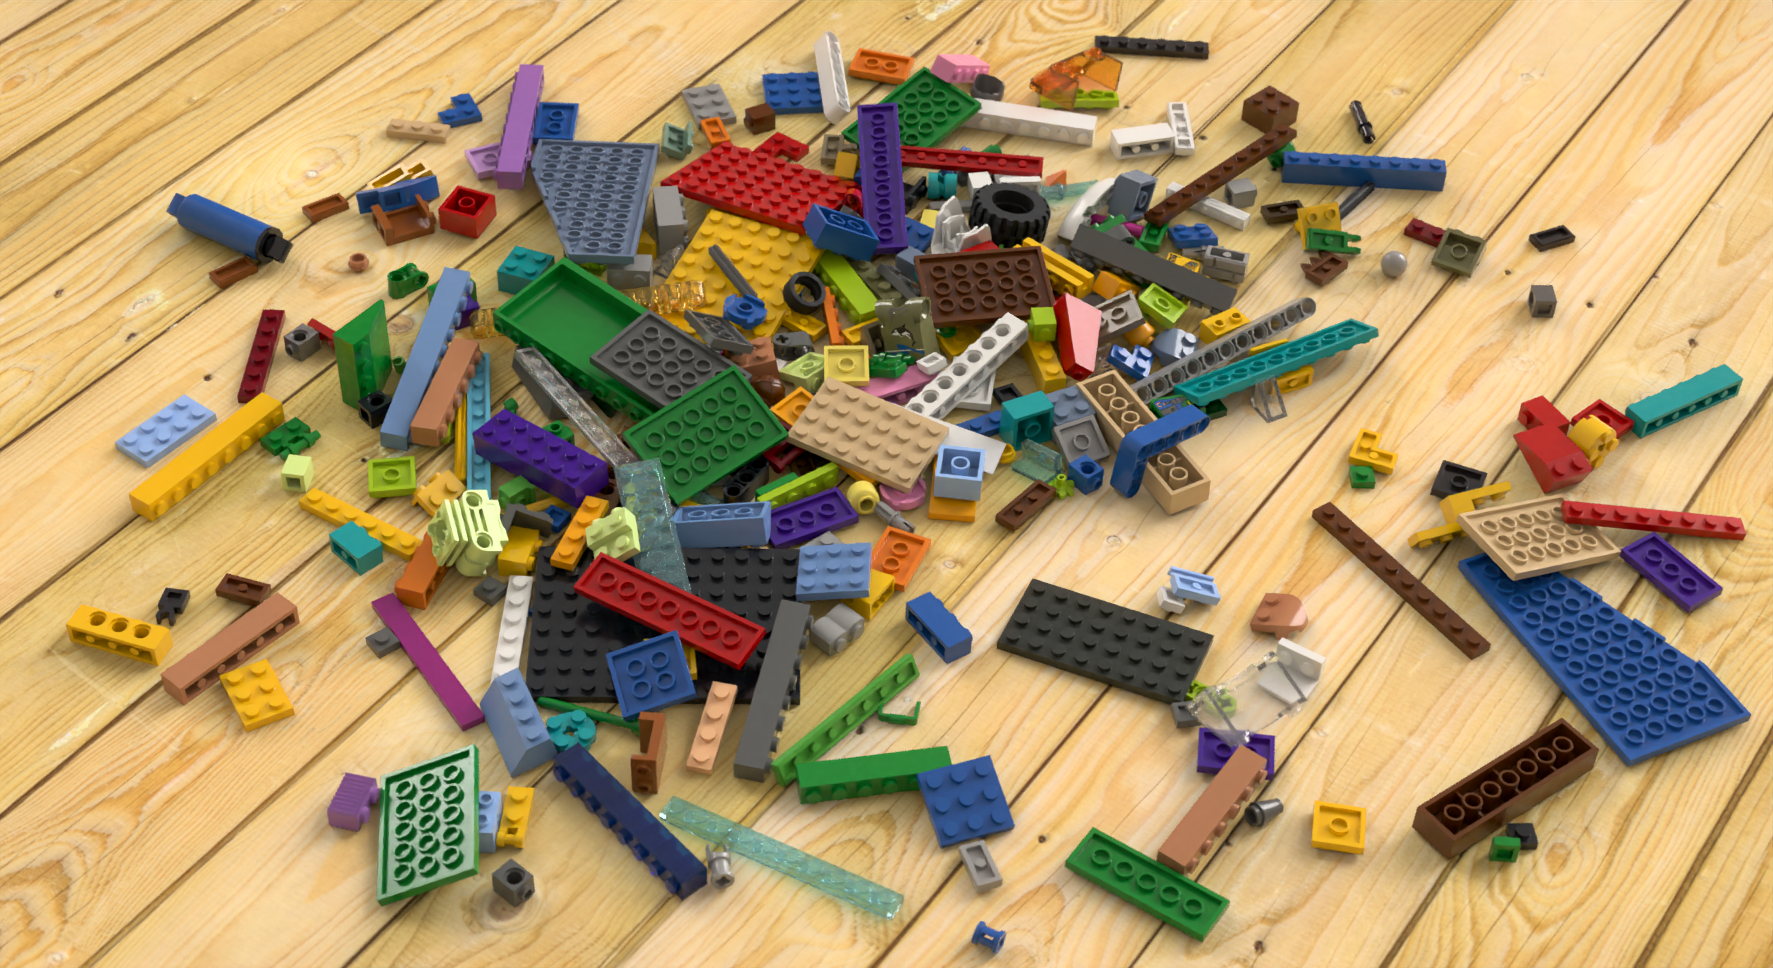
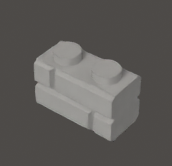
M1208 245L1204 257L1202 275L1209 276L1211 279L1228 280L1231 283H1244L1250 254Z

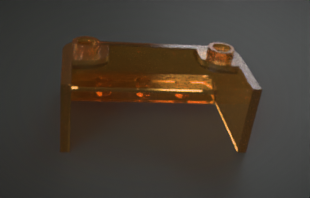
M1091 47L1051 64L1030 79L1029 88L1071 111L1074 108L1079 81L1075 79L1086 76L1113 91H1117L1123 62L1101 52L1099 48Z

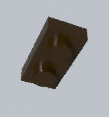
M1300 200L1262 205L1260 213L1267 224H1276L1298 220L1297 209L1304 207Z

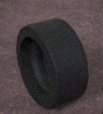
M798 272L793 274L784 285L783 297L788 307L794 312L809 315L814 313L824 302L826 290L822 281L814 274ZM801 284L807 287L814 296V302H808L799 297L794 285Z

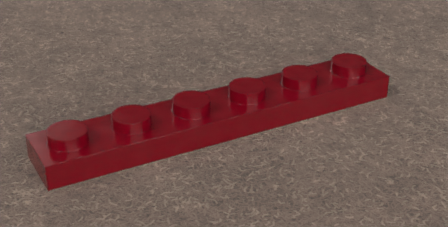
M263 309L237 395L238 403H248L260 393H264L286 318L285 310Z

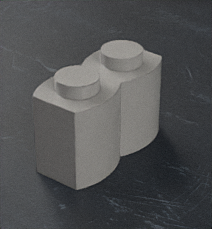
M841 603L813 624L812 629L809 630V641L829 656L837 652L840 653L845 649L848 642L858 639L863 634L864 618L844 603Z

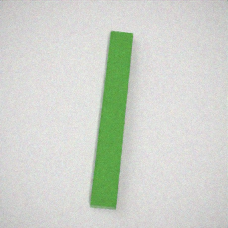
M906 653L774 760L770 765L778 785L785 787L796 777V764L815 762L875 713L883 702L886 704L919 677L920 673L913 655Z

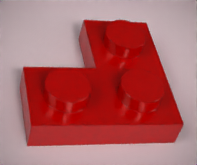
M776 132L754 149L753 152L765 153L775 159L783 155L798 162L809 153V146Z

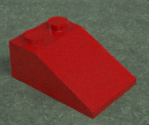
M1552 422L1513 435L1544 494L1580 483L1593 471L1583 451Z

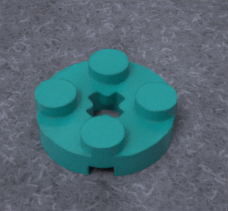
M582 710L565 712L550 717L547 720L546 729L556 750L563 753L565 757H576L585 754L591 749V744L596 740L595 724ZM574 732V736L570 737L569 734L566 733Z

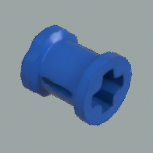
M980 921L976 926L971 942L975 945L978 943L992 949L993 953L998 954L1005 942L1007 933L1004 930L999 932L986 926V922ZM985 935L992 937L993 940L986 938Z

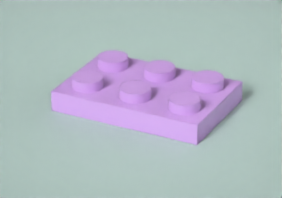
M501 142L464 150L465 158L478 180L493 176ZM531 151L529 154L527 168L531 167V162L533 159V154Z

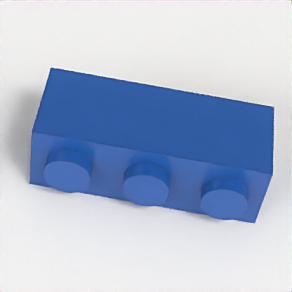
M930 591L906 602L905 620L946 664L971 653L973 640L971 632L964 628L958 622L956 616L950 613L944 607L942 601L936 598Z

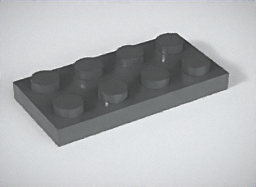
M685 310L683 318L703 338V341L710 345L711 349L720 352L723 349L730 350L731 353L742 356L743 353L752 354L754 346L723 317Z

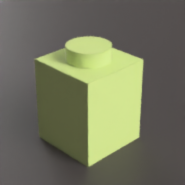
M288 455L281 471L284 490L307 492L314 476L312 457Z

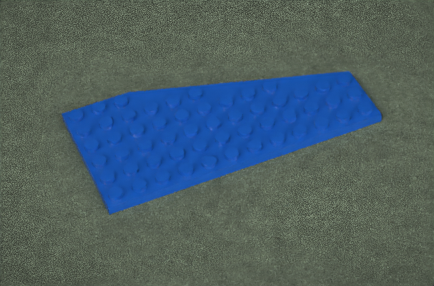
M1486 552L1459 561L1457 568L1628 767L1749 721L1751 713L1705 663L1700 660L1696 662L1665 642L1666 638L1636 618L1631 620L1602 601L1603 597L1575 578L1569 579L1559 572H1553L1513 581Z

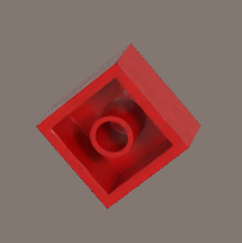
M458 185L438 208L440 229L478 239L497 216L495 195Z

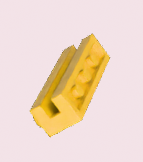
M1027 237L1023 240L1022 246L1017 244L1013 247L1041 246L1051 288L1059 294L1064 295L1068 293L1081 300L1092 292L1094 281L1092 273L1035 240Z

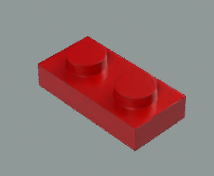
M312 318L307 325L319 332L320 342L323 340L327 341V344L335 350L333 333L336 331Z

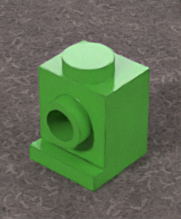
M521 475L498 487V502L503 510H506L508 503L513 505L518 503L526 506L536 502L535 487Z

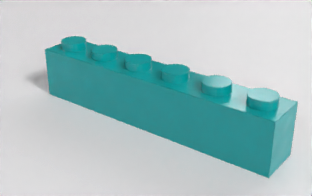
M1723 364L1716 368H1711L1705 373L1698 374L1689 380L1680 382L1673 387L1664 389L1655 395L1648 396L1639 402L1630 404L1625 409V416L1635 421L1631 431L1641 439L1737 396L1743 378L1726 364Z

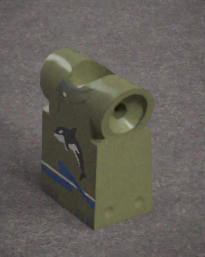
M928 296L912 297L908 301L901 299L877 300L875 312L882 323L881 330L886 352L890 353V355L906 353L907 355L914 356L913 364H917L916 361L933 352L940 354L932 316H930L931 300Z

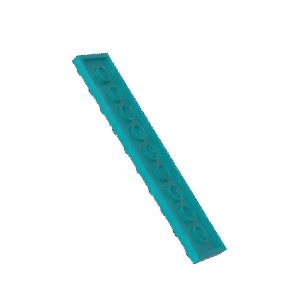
M1351 318L1173 386L1174 394H1183L1197 406H1205L1210 401L1226 398L1228 394L1233 392H1241L1246 390V387L1262 384L1264 380L1280 377L1283 373L1296 371L1303 365L1314 364L1321 358L1332 357L1335 353L1342 350H1350L1355 345L1368 343L1371 339L1379 336L1378 328Z

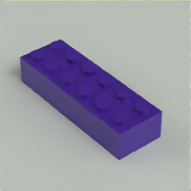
M506 409L500 411L472 433L477 455L516 476H523L529 483L577 509L580 508L587 495L593 497L609 484L607 463Z

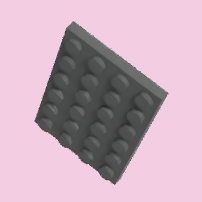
M650 309L590 356V364L659 409L666 407L735 364ZM735 364L749 383L752 382L753 375Z

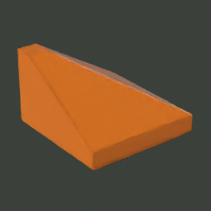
M1067 170L1047 176L1045 192L1066 193Z

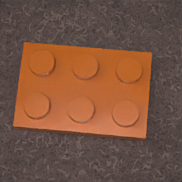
M859 48L849 67L848 75L871 79L877 82L882 81L901 85L908 79L914 66L915 58Z
M887 526L872 551L871 569L894 576L895 590L905 592L931 547V539Z

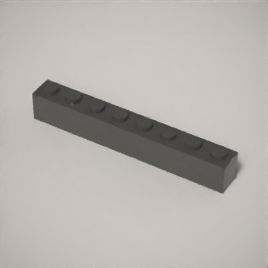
M1081 223L1070 245V251L1073 252L1072 255L1080 259L1086 257L1099 267H1104L1105 265L1112 268L1111 271L1121 276L1127 274L1131 276V280L1139 284H1143V282L1150 285L1155 283L1180 301L1186 299L1190 301V305L1193 307L1209 309L1212 315L1229 310L1238 291L1235 288Z
M781 600L733 763L734 777L764 783L766 773L771 774L772 768L770 764L773 762L771 755L772 752L777 753L779 746L777 734L778 731L782 732L784 729L785 717L783 713L784 710H789L791 696L788 695L790 690H794L796 686L797 676L794 674L796 669L800 670L803 655H800L802 649L806 650L807 629L811 630L813 626L814 615H810V605Z

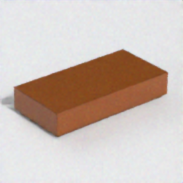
M336 193L303 206L302 212L312 223H315L350 208L349 203L340 193Z
M244 256L209 272V278L222 289L257 273L258 269L247 256Z

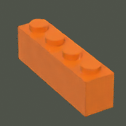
M427 531L425 532L423 542L420 547L418 546L415 549L413 559L410 563L406 564L404 574L401 579L396 581L394 588L397 598L402 605L426 610L450 568L446 562L443 566H438L436 557L432 553L433 544L431 536L428 535Z

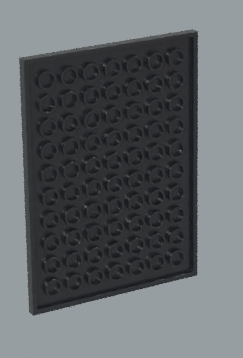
M539 546L525 682L534 702L537 703L539 697H547L567 703H619L606 654L644 641V639H651L663 634L574 592L573 586L594 561V552L589 547L585 549L574 571L551 566L550 558L557 546ZM640 547L641 552L623 562L760 625L766 630V635L740 670L695 649L697 680H693L697 698L680 704H706L712 682L715 681L737 686L738 692L734 704L751 705L781 600L801 603L796 598L800 549ZM801 668L800 670L796 669L794 674L797 676L795 689L790 690L788 695L791 696L790 705H800Z

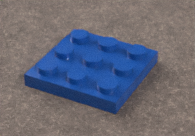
M818 72L762 74L765 103L772 108L775 115L824 113Z
M677 630L606 654L625 722L639 718L640 711L654 713L697 698Z
M990 755L917 774L916 779L940 849L1014 829L1015 824Z

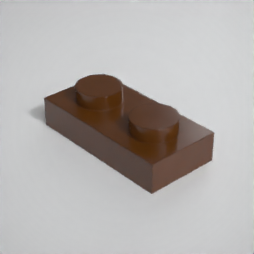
M226 573L215 589L216 596L256 607L266 600L272 592L271 584Z

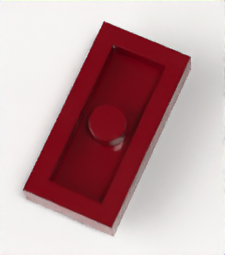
M1413 218L1405 227L1403 235L1438 248L1446 230Z

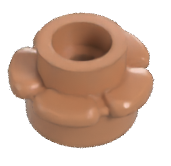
M354 253L349 258L348 266L355 272H362L369 266V260L363 253Z

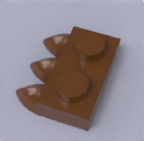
M1318 251L1320 258L1310 257L1311 264H1300L1301 269L1305 273V278L1321 287L1348 269V261L1326 251Z

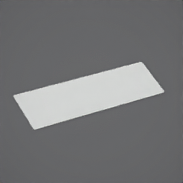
M902 407L949 427V434L942 445L986 449L984 472L994 473L1006 443Z

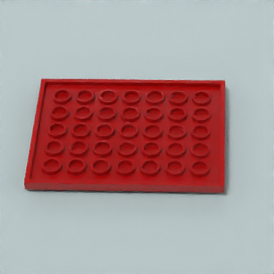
M730 142L721 143L662 180L660 187L678 186V192L683 194V197L806 236L807 232L802 224L813 203L840 211L843 207V197L848 189L856 188L862 193V186L854 181H845L835 175H826L819 170L804 168L800 164H791L780 158L775 159L765 153L753 152L746 147L740 148ZM853 196L847 198L850 203L856 200Z

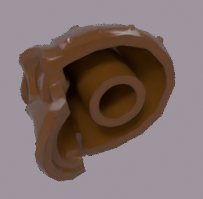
M773 374L752 377L750 385L769 409L786 397L784 384Z

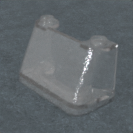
M1272 650L1265 654L1258 663L1249 665L1244 671L1223 683L1207 687L1191 700L1185 708L1190 716L1229 747L1236 746L1238 748L1240 745L1244 746L1250 742V736L1287 715L1291 718L1302 710L1300 706L1307 699Z

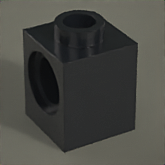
M379 389L358 400L359 418L371 429L382 425L392 402L391 396L384 394Z

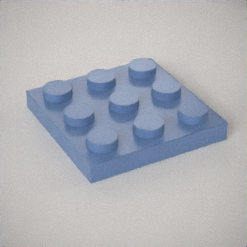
M871 542L800 547L796 587L797 601L869 597L872 562Z

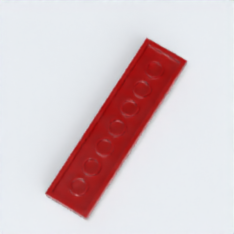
M602 552L599 553L573 586L575 593L662 634L677 630L681 643L738 670L742 668L766 635L764 627Z

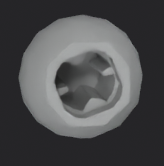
M1390 251L1382 257L1381 269L1389 277H1398L1406 271L1407 259L1402 253Z

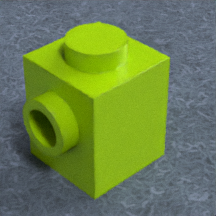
M1053 307L1031 308L1030 320H1027L1029 333H1032L1033 342L1055 341L1057 323Z

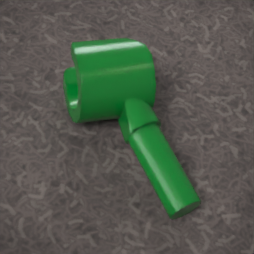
M510 398L504 402L505 407L503 409L516 414V410L519 408L516 400Z

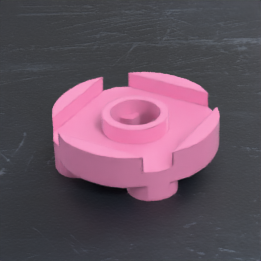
M921 477L910 494L900 492L886 484H880L881 500L894 511L901 512L924 504L926 485Z

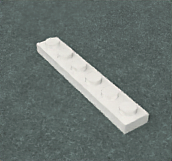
M510 575L491 684L498 676L515 668L520 670L529 617L528 611L530 610L534 588V576Z

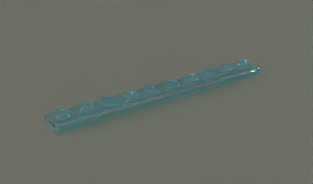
M674 795L660 812V820L721 847L727 844L728 850L892 921L904 902V895Z

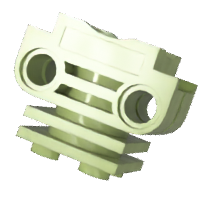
M467 490L459 501L453 500L450 504L449 500H444L439 509H437L436 514L428 523L427 532L431 536L433 544L432 553L436 557L438 566H443L445 562L447 566H452L455 562L457 570L465 576H486L487 566H492L496 560L497 553L502 552V548L505 547L509 540L500 520L501 510L498 500H489L487 490Z

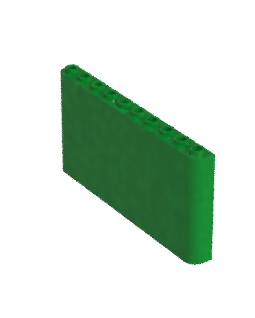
M563 257L493 312V326L498 333H502L515 344H519L528 350L530 354L542 359L547 365L554 367L565 377L574 380L582 388H586L599 399L606 401L617 411H621L630 417L634 422L640 423L661 410L590 364V356L640 317L647 309L569 259Z

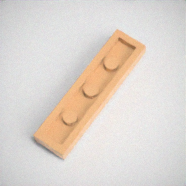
M712 682L686 765L687 771L712 776L738 692L736 685Z

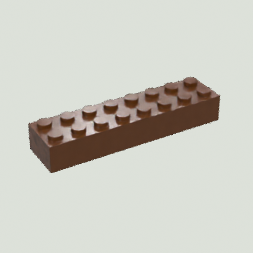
M1560 718L1418 806L1412 828L1449 861L1592 770L1599 748L1566 720Z

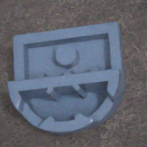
M1178 328L1166 329L1159 333L1151 343L1152 354L1156 353L1160 358L1159 363L1166 367L1198 350L1199 338Z

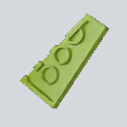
M1037 84V94L1041 108L1093 109L1094 107H1102L1104 109H1112L1113 107H1119V98L1116 91L1091 89L1089 92H1086L1077 87H1073L1072 90H1064L1062 86L1053 85L1052 89L1044 88V84Z

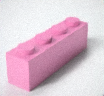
M938 54L930 72L947 83H974L978 74L984 73L989 75L988 70L991 65L974 55Z
M916 364L907 367V371L897 378L874 377L869 379V386L855 388L901 406L907 404L911 398L916 397L939 373L928 375L919 370Z

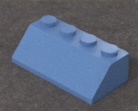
M771 501L678 507L670 522L673 548H740L741 546L748 545L753 548L762 547L764 544H767L770 538Z
M519 668L496 677L479 704L511 777L514 778L559 755Z

